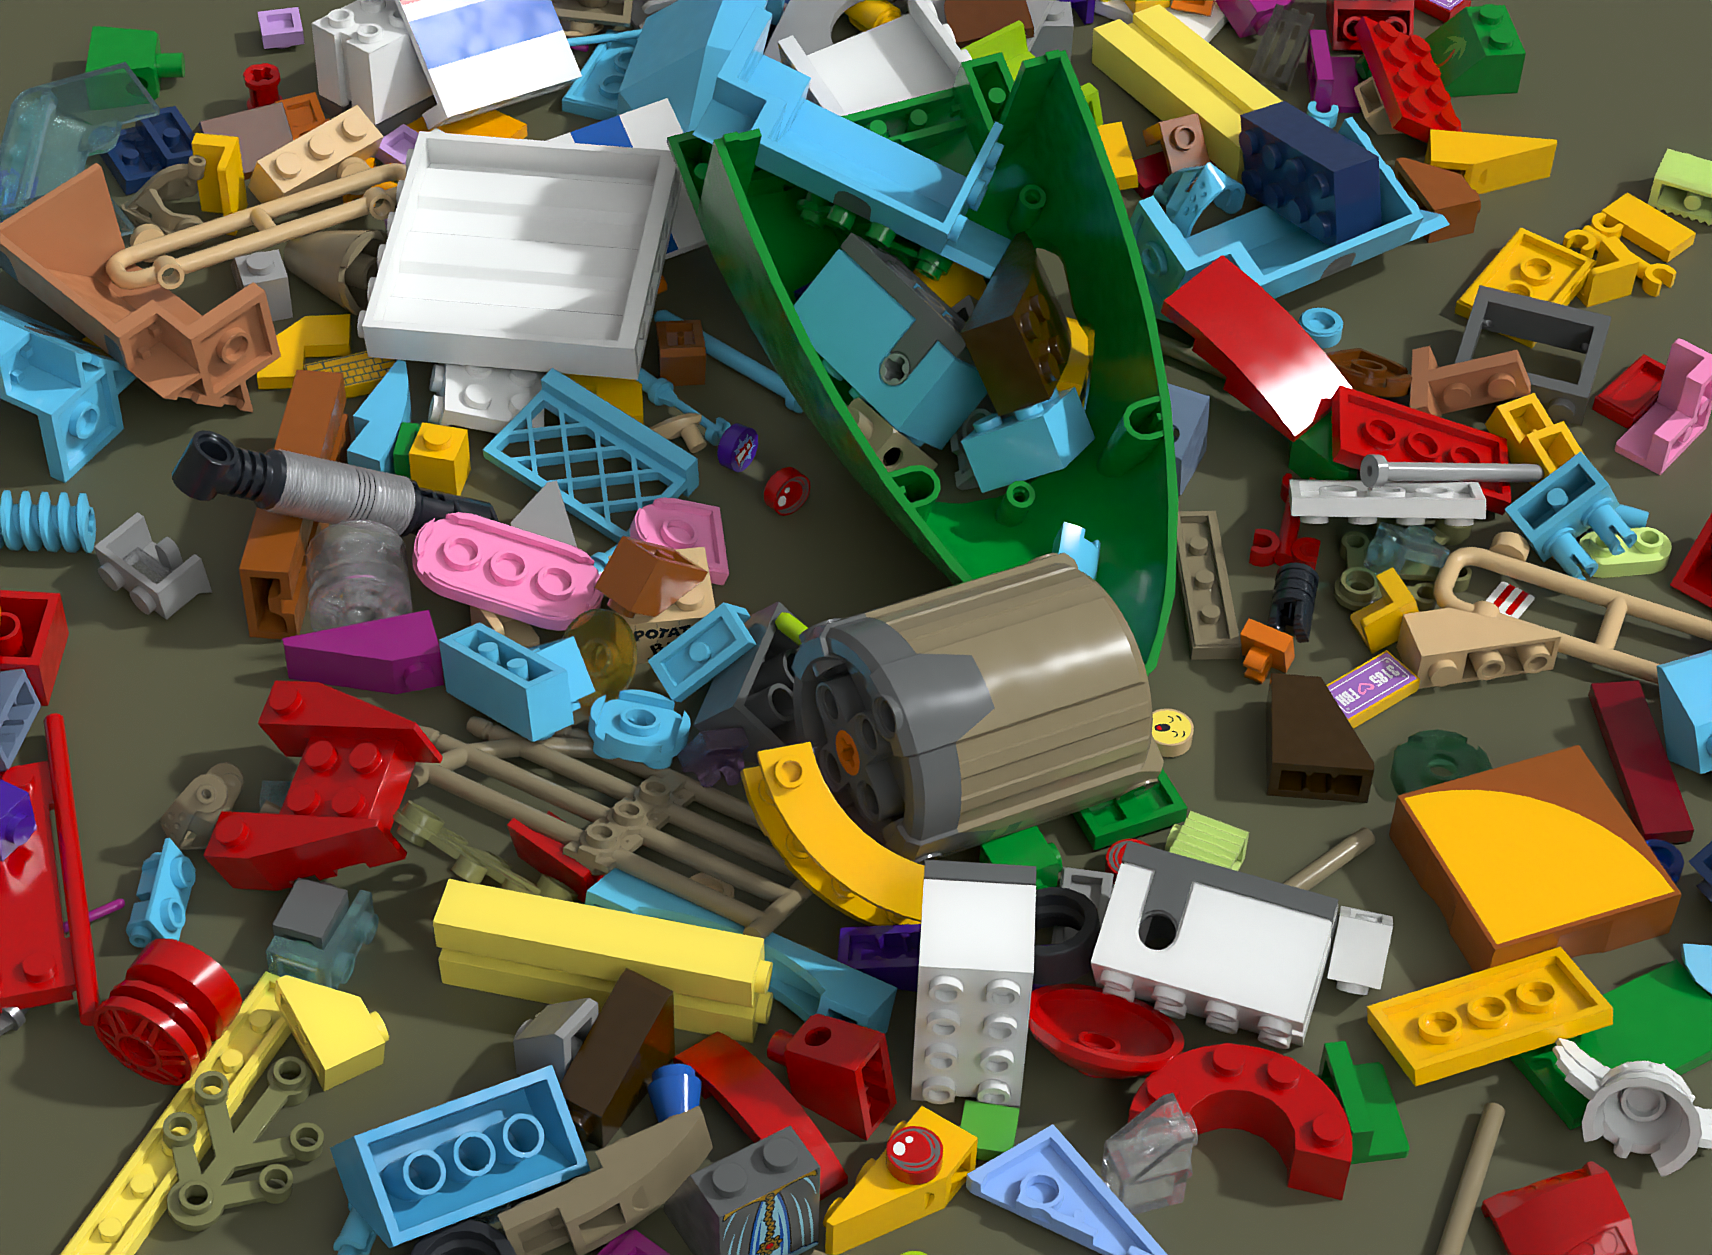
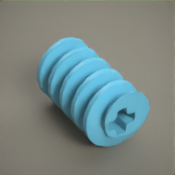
M3 491L0 499V549L6 544L9 550L19 551L23 545L29 551H38L42 548V545L49 552H57L62 545L66 552L76 553L81 545L86 553H92L94 550L96 520L93 507H90L86 493H80L76 506H71L68 493L61 492L55 506L51 504L48 492H42L38 504L33 505L29 491L22 492L18 504L13 503L11 491Z

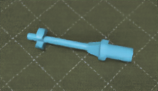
M640 368L639 377L636 381L642 384V390L648 394L649 401L657 406L664 404L675 407L684 414H700L678 399L673 391L674 386L670 381L665 378L657 379L643 368ZM703 415L699 423L706 429L705 439L714 446L719 445L723 433L731 426L728 421L721 417L716 418V424H714Z

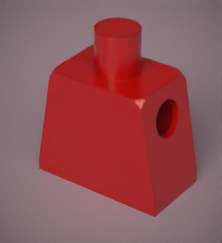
M815 1014L808 1018L796 1034L780 1029L770 1039L767 1057L769 1060L787 1068L791 1093L796 1101L854 1135L867 1141L897 1104L885 1033L822 1014Z

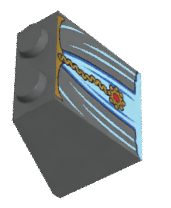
M790 1125L691 1174L666 1201L664 1212L693 1255H799L818 1245L821 1167Z

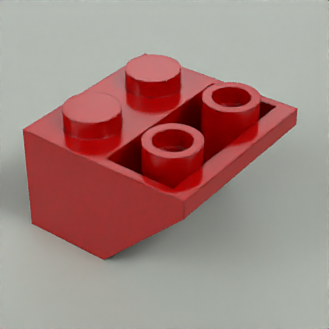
M1326 0V19L1332 51H1363L1354 27L1363 16L1377 22L1381 20L1386 21L1394 26L1397 31L1408 36L1413 35L1414 0Z

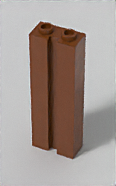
M310 370L296 371L274 449L346 463L347 449L351 444L348 414H343L346 404L343 373ZM258 507L256 508L239 566L249 637L282 640V638L300 634L328 530V523L277 514Z

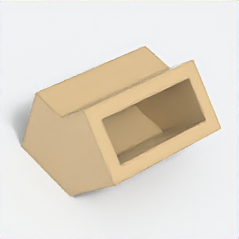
M1373 76L1354 87L1364 117L1377 135L1402 133L1392 128Z

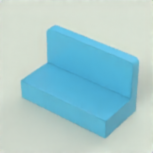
M723 602L648 660L672 701L682 702L757 645L744 625L751 618L745 608Z

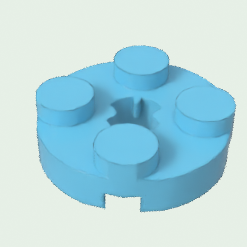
M622 690L619 692L618 699L605 702L606 695L598 698L591 707L588 732L594 741L593 751L599 757L605 759L621 758L628 761L642 762L653 769H665L671 766L673 757L681 754L687 746L691 725L690 718L685 711L682 718L680 714L674 711L675 702L663 695L644 690Z

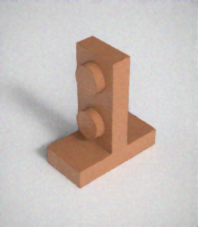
M1430 346L1412 350L1411 377L1413 379L1411 382L1410 408L1442 418V414L1531 394V382L1518 349L1443 367H1438Z

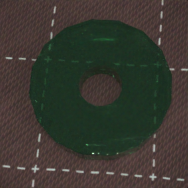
M1435 729L1419 731L1409 736L1408 742L1401 746L1399 744L1394 751L1390 778L1397 794L1402 795L1493 768L1487 753L1479 746L1476 750L1472 745L1468 744L1467 737L1456 732ZM1442 767L1449 770L1453 775L1439 776L1430 769Z

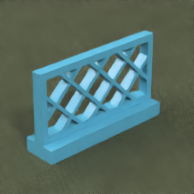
M554 368L541 379L542 390L483 449L485 459L537 492L547 482L557 481L566 511L616 543H619L622 536L630 535V528L626 532L612 523L610 513L639 510V508L652 504L654 499L657 498L677 499L681 494L689 497L699 486L698 458ZM545 408L559 417L560 425L533 428L532 420ZM587 434L595 439L596 448L568 451L567 436ZM562 437L563 452L536 455L534 440ZM529 441L531 455L510 458L501 451L509 443ZM623 457L631 462L632 471L604 473L603 459ZM598 460L600 475L572 478L570 463ZM565 464L567 479L546 481L538 475L537 467ZM659 480L669 486L661 495L641 497L639 482ZM634 483L636 498L608 501L606 486ZM601 487L603 502L582 504L574 499L573 490Z

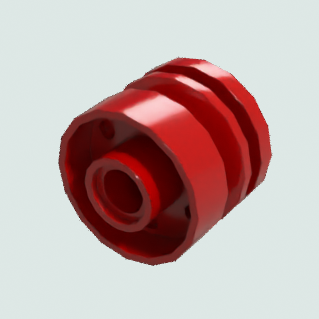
M155 939L144 947L127 969L125 980L115 985L110 991L109 998L100 1004L94 1013L92 1023L99 1040L108 1052L125 1067L148 1080L163 1085L180 1086L188 1082L195 1074L199 1063L208 1056L212 1042L222 1037L240 1012L243 1001L237 984L229 973L212 957L192 945L175 939Z

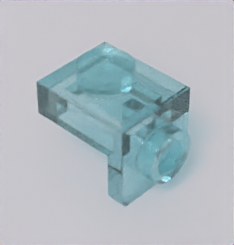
M1381 522L1374 539L1368 547L1364 566L1376 575L1392 567L1399 575L1406 559L1443 568L1450 550L1434 540L1436 533L1425 526L1409 525L1408 528H1403Z

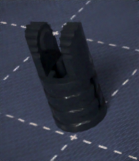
M1288 563L1277 570L1267 626L1284 633L1286 625L1293 626L1294 635L1299 643L1309 642L1319 583V576L1312 567L1302 563Z

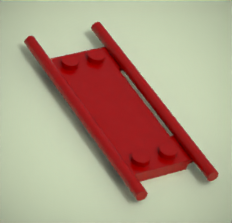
M52 713L43 720L48 761L13 766L5 772H0L1 780L29 793L37 829L26 843L18 846L3 862L0 861V1013H3L2 1008L16 1007L25 1009L73 1000V992L76 991L80 1022L85 1026H93V1017L95 1011L100 1006V997L65 723L62 715ZM53 809L55 812V821L70 936L67 938L65 932L54 832L51 816V810Z

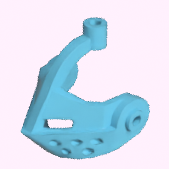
M1208 162L1203 166L1183 168L1175 171L1166 178L1163 185H1159L1155 189L1153 196L1157 202L1166 206L1167 217L1172 224L1175 223L1184 238L1190 237L1192 228L1202 211L1212 201L1226 213L1234 214L1242 208L1246 192L1242 184L1223 173L1211 162ZM1197 178L1190 192H1186L1191 183Z

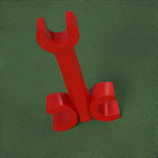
M1286 473L1283 476L1280 490L1281 499L1286 504L1279 536L1268 529H1255L1249 563L1258 567H1266L1274 563L1278 566L1288 563H1302L1315 570L1321 541L1311 537L1297 539L1301 521L1300 516H1291L1289 479H1292V474Z

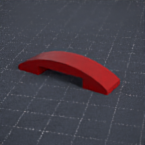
M717 1031L673 1057L674 1064H685L694 1068L695 1076L702 1081L701 1096L704 1099L713 1096L754 1143L791 1125L821 1167L820 1201L848 1184V1176L839 1160L804 1109L773 1073L738 1042Z

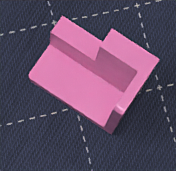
M1680 338L1672 344L1657 402L1616 442L1615 452L1661 475L1706 429L1711 414L1712 354Z

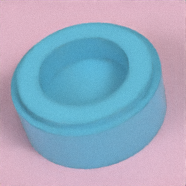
M1312 308L1301 314L1299 324L1321 349L1330 348L1339 343L1342 335L1343 320L1336 312L1327 308Z

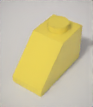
M288 975L276 979L275 1002L323 1091L329 1090L383 1064L385 1042L389 1041L388 1031L378 1012L374 1011L369 1014L361 997Z

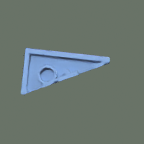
M1053 1124L967 1174L966 1188L970 1193L1102 1255H1167Z

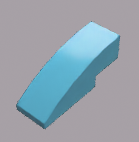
M397 359L353 415L356 439L347 449L348 464L395 474L393 452L402 422L411 423L412 416L406 361Z

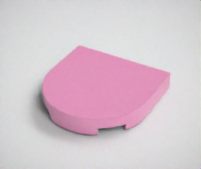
M676 498L654 499L652 504L639 508L630 525V538L662 545L674 550L705 547L711 583L725 584L729 576L720 507Z

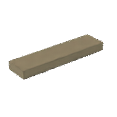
M1178 511L1176 574L1191 660L1239 659L1241 644L1216 511Z

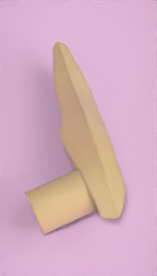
M686 413L650 427L651 430L667 440L682 436L691 453H696L707 445L697 427L702 419L701 414Z

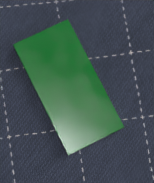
M1675 959L1603 994V997L1613 1007V1025L1566 1039L1574 1042L1580 1050H1583L1591 1058H1594L1610 1069L1626 1062L1650 1061L1657 1064L1664 1063L1665 1066L1681 1076L1712 1060V998L1700 985L1692 980L1689 972ZM1556 1043L1509 1057L1570 1130L1582 1125L1586 1106L1590 1100L1564 1080L1566 1075L1556 1065L1558 1059L1552 1051L1554 1046H1557Z

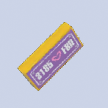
M1386 650L1326 686L1354 729L1417 692L1420 678Z

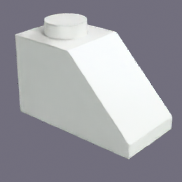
M1341 906L1327 976L1328 979L1337 980L1336 989L1359 995H1368L1369 987L1381 989L1393 929V916Z

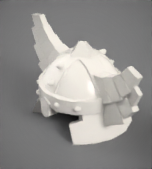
M1557 1038L1555 1042L1557 1046H1554L1552 1050L1558 1059L1556 1065L1566 1075L1564 1080L1590 1100L1587 1103L1582 1120L1585 1142L1596 1140L1603 1135L1604 1138L1614 1144V1153L1620 1158H1627L1630 1152L1651 1154L1661 1177L1681 1169L1696 1154L1698 1147L1712 1149V1109L1693 1106L1695 1096L1691 1094L1682 1077L1665 1066L1664 1063L1634 1061L1626 1062L1610 1069L1594 1058H1591L1583 1050H1580L1574 1042Z

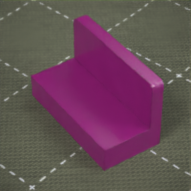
M1309 30L1305 68L1310 99L1316 102V110L1321 113H1327L1331 111L1332 105H1338V113H1360L1361 106L1354 87L1359 85L1354 58L1330 56L1326 30Z

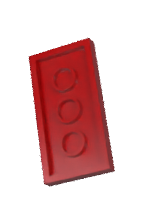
M1363 16L1354 27L1392 128L1428 143L1430 129L1463 132L1461 121L1456 116L1450 102L1451 97L1445 90L1441 80V72L1435 65L1430 53L1431 48L1429 44L1418 35L1408 36L1397 31L1394 26L1386 21L1381 20L1377 22Z
M1341 385L1338 386L1331 397L1333 462L1360 470L1364 457L1369 454L1383 455L1387 462L1509 464L1506 438ZM1433 481V482H1451V481ZM1478 482L1486 498V510L1503 515L1505 513L1504 509L1511 504L1510 482Z

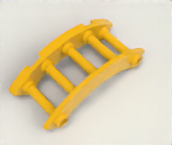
M811 742L758 751L756 754L760 766L742 769L740 774L748 802L757 823L765 837L768 836L774 848L784 859L786 867L810 891L828 905L858 922L868 926L921 924L924 865L903 858L881 846L847 816L824 782L815 760Z

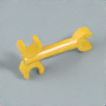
M1603 212L1597 213L1592 217L1590 225H1586L1582 230L1567 232L1562 246L1568 249L1580 248V254L1592 259L1594 251L1599 250L1602 239L1617 236L1620 240L1624 225L1619 223L1612 228L1604 227L1607 214ZM1632 253L1639 261L1636 276L1642 280L1641 285L1645 293L1657 297L1662 283L1669 288L1673 286L1677 273L1674 268L1660 263L1649 264Z

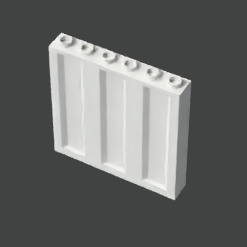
M419 131L414 149H408L406 178L405 180H399L397 185L396 212H390L388 215L386 244H380L378 249L377 276L371 277L368 283V307L366 311L361 310L358 317V336L365 340L368 357L549 372L554 368L564 374L638 380L682 186V179L669 150Z

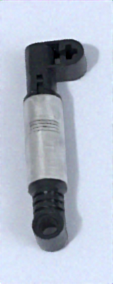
M202 430L196 432L172 471V480L175 486L187 496L200 501L213 500L217 494L251 500L255 503L256 507L268 512L391 536L393 538H403L409 534L417 535L427 522L434 518V522L440 519H445L446 514L457 512L470 513L499 522L493 506L486 501L422 488L418 486L415 480L404 476L281 449L271 448L264 453L235 447L227 438L212 431Z

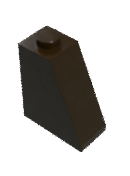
M1271 673L1266 702L1267 796L1368 803L1374 775V761L1322 677Z
M628 968L618 979L560 1083V1088L580 1141L586 1140L601 1149L606 1147L648 1093L647 1087L652 1082V1073L662 1066L669 1065L673 1057H675L673 991Z

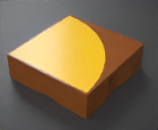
M1579 745L1397 796L1389 837L1421 888L1427 892L1440 908L1447 922L1449 933L1474 973L1560 946L1570 958L1585 954L1605 953L1670 932L1682 894Z

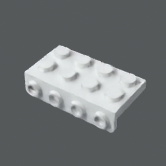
M446 363L434 364L429 389L437 393L431 399L428 422L435 423L436 425H455L498 434L542 390L541 379L545 376V372ZM544 409L532 420L533 428L544 427Z

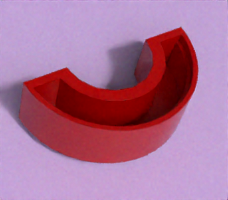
M1233 1043L1192 1049L1173 1057L1163 1068L1152 1072L1139 1087L1133 1098L1129 1110L1124 1148L1178 1161L1186 1145L1202 1133L1220 1128L1245 1130L1262 1137L1279 1152L1287 1168V1187L1334 1199H1343L1353 1151L1352 1134L1346 1113L1329 1087L1312 1071L1291 1057L1259 1047Z

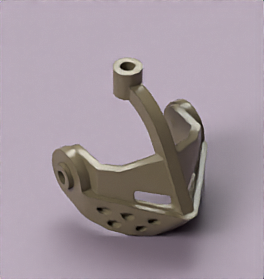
M193 155L189 157L188 164H177L159 171L129 201L123 203L121 208L135 228L143 224H153L158 226L167 235L204 223L195 215L173 213L164 206L163 202L191 197L198 193L197 180L204 177L206 159L199 155ZM205 241L200 242V243H197V244H194V245H191V246H188V247H185V248H191V247L200 246V245H202Z
M229 762L218 763L211 767L206 774L193 779L161 817L159 823L166 837L170 838L180 850L205 849L207 847L221 811H231L240 792L243 790L245 781L240 768ZM266 800L259 813L279 814L282 807ZM191 832L196 833L195 838L187 839Z

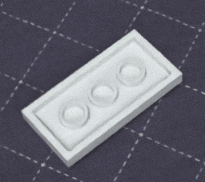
M1289 479L1291 516H1300V521L1303 523L1324 524L1329 522V517H1348L1349 523L1370 525L1377 523V517L1396 518V523L1401 525L1425 524V518H1445L1444 523L1447 525L1470 526L1474 524V519H1486V498L1478 482L1387 481L1381 488H1368L1363 484L1362 480Z

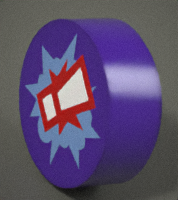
M735 423L727 428L720 439L717 450L720 465L736 472L744 471L751 464L758 447L757 432L753 428L740 423Z

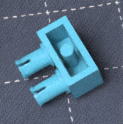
M1581 451L1504 509L1515 528L1543 562L1553 556L1568 576L1584 581L1587 580L1576 564H1580L1587 574L1592 577L1598 569V563L1589 556L1576 540L1578 536L1591 527L1614 556L1625 552L1620 545L1621 542L1615 535H1618L1628 548H1631L1637 540L1636 533L1631 531L1614 510L1620 504L1610 485Z

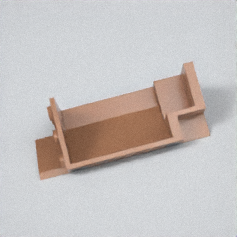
M93 164L0 223V268L162 398L177 400L178 397L189 398L197 404L223 407L226 404L236 406L242 411L253 412L246 380L281 357L265 291L253 282L202 316L169 289L163 288L159 283L133 290L121 289L114 285L106 273V263L112 255L125 249L104 173L99 164ZM133 264L125 268V270L133 272L142 270V268Z

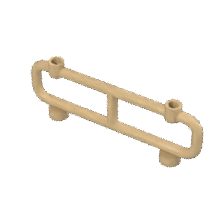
M350 157L342 161L338 166L336 172L337 180L165 235L158 226L153 224L140 225L131 234V247L120 250L107 261L106 273L112 283L121 289H141L158 283L165 289H175L183 283L185 274L234 259L235 257L259 251L371 214L378 220L388 219L389 213L394 212L397 205V186L387 190L372 186L389 181L405 180L407 174L406 165L392 163L371 168L363 159ZM347 194H364L363 198L277 226L272 221L274 218ZM384 199L381 206L374 208L376 201ZM252 225L259 231L176 259L166 255L167 253ZM142 261L154 262L152 267L133 272L125 270L128 266ZM174 268L171 275L162 276L166 269Z
M1500 532L1496 534L1489 550L1465 547L1450 553L1442 563L1434 583V598L1441 609L1453 608L1537 627L1542 626L1500 613L1499 608L1491 602L1478 601L1471 604L1458 599L1453 593V588L1460 570L1465 566H1477L1606 607L1607 610L1595 643L1560 632L1562 637L1558 652L1658 684L1656 666L1660 664L1614 650L1626 614L1712 641V621L1526 562L1530 546L1525 538L1513 532Z

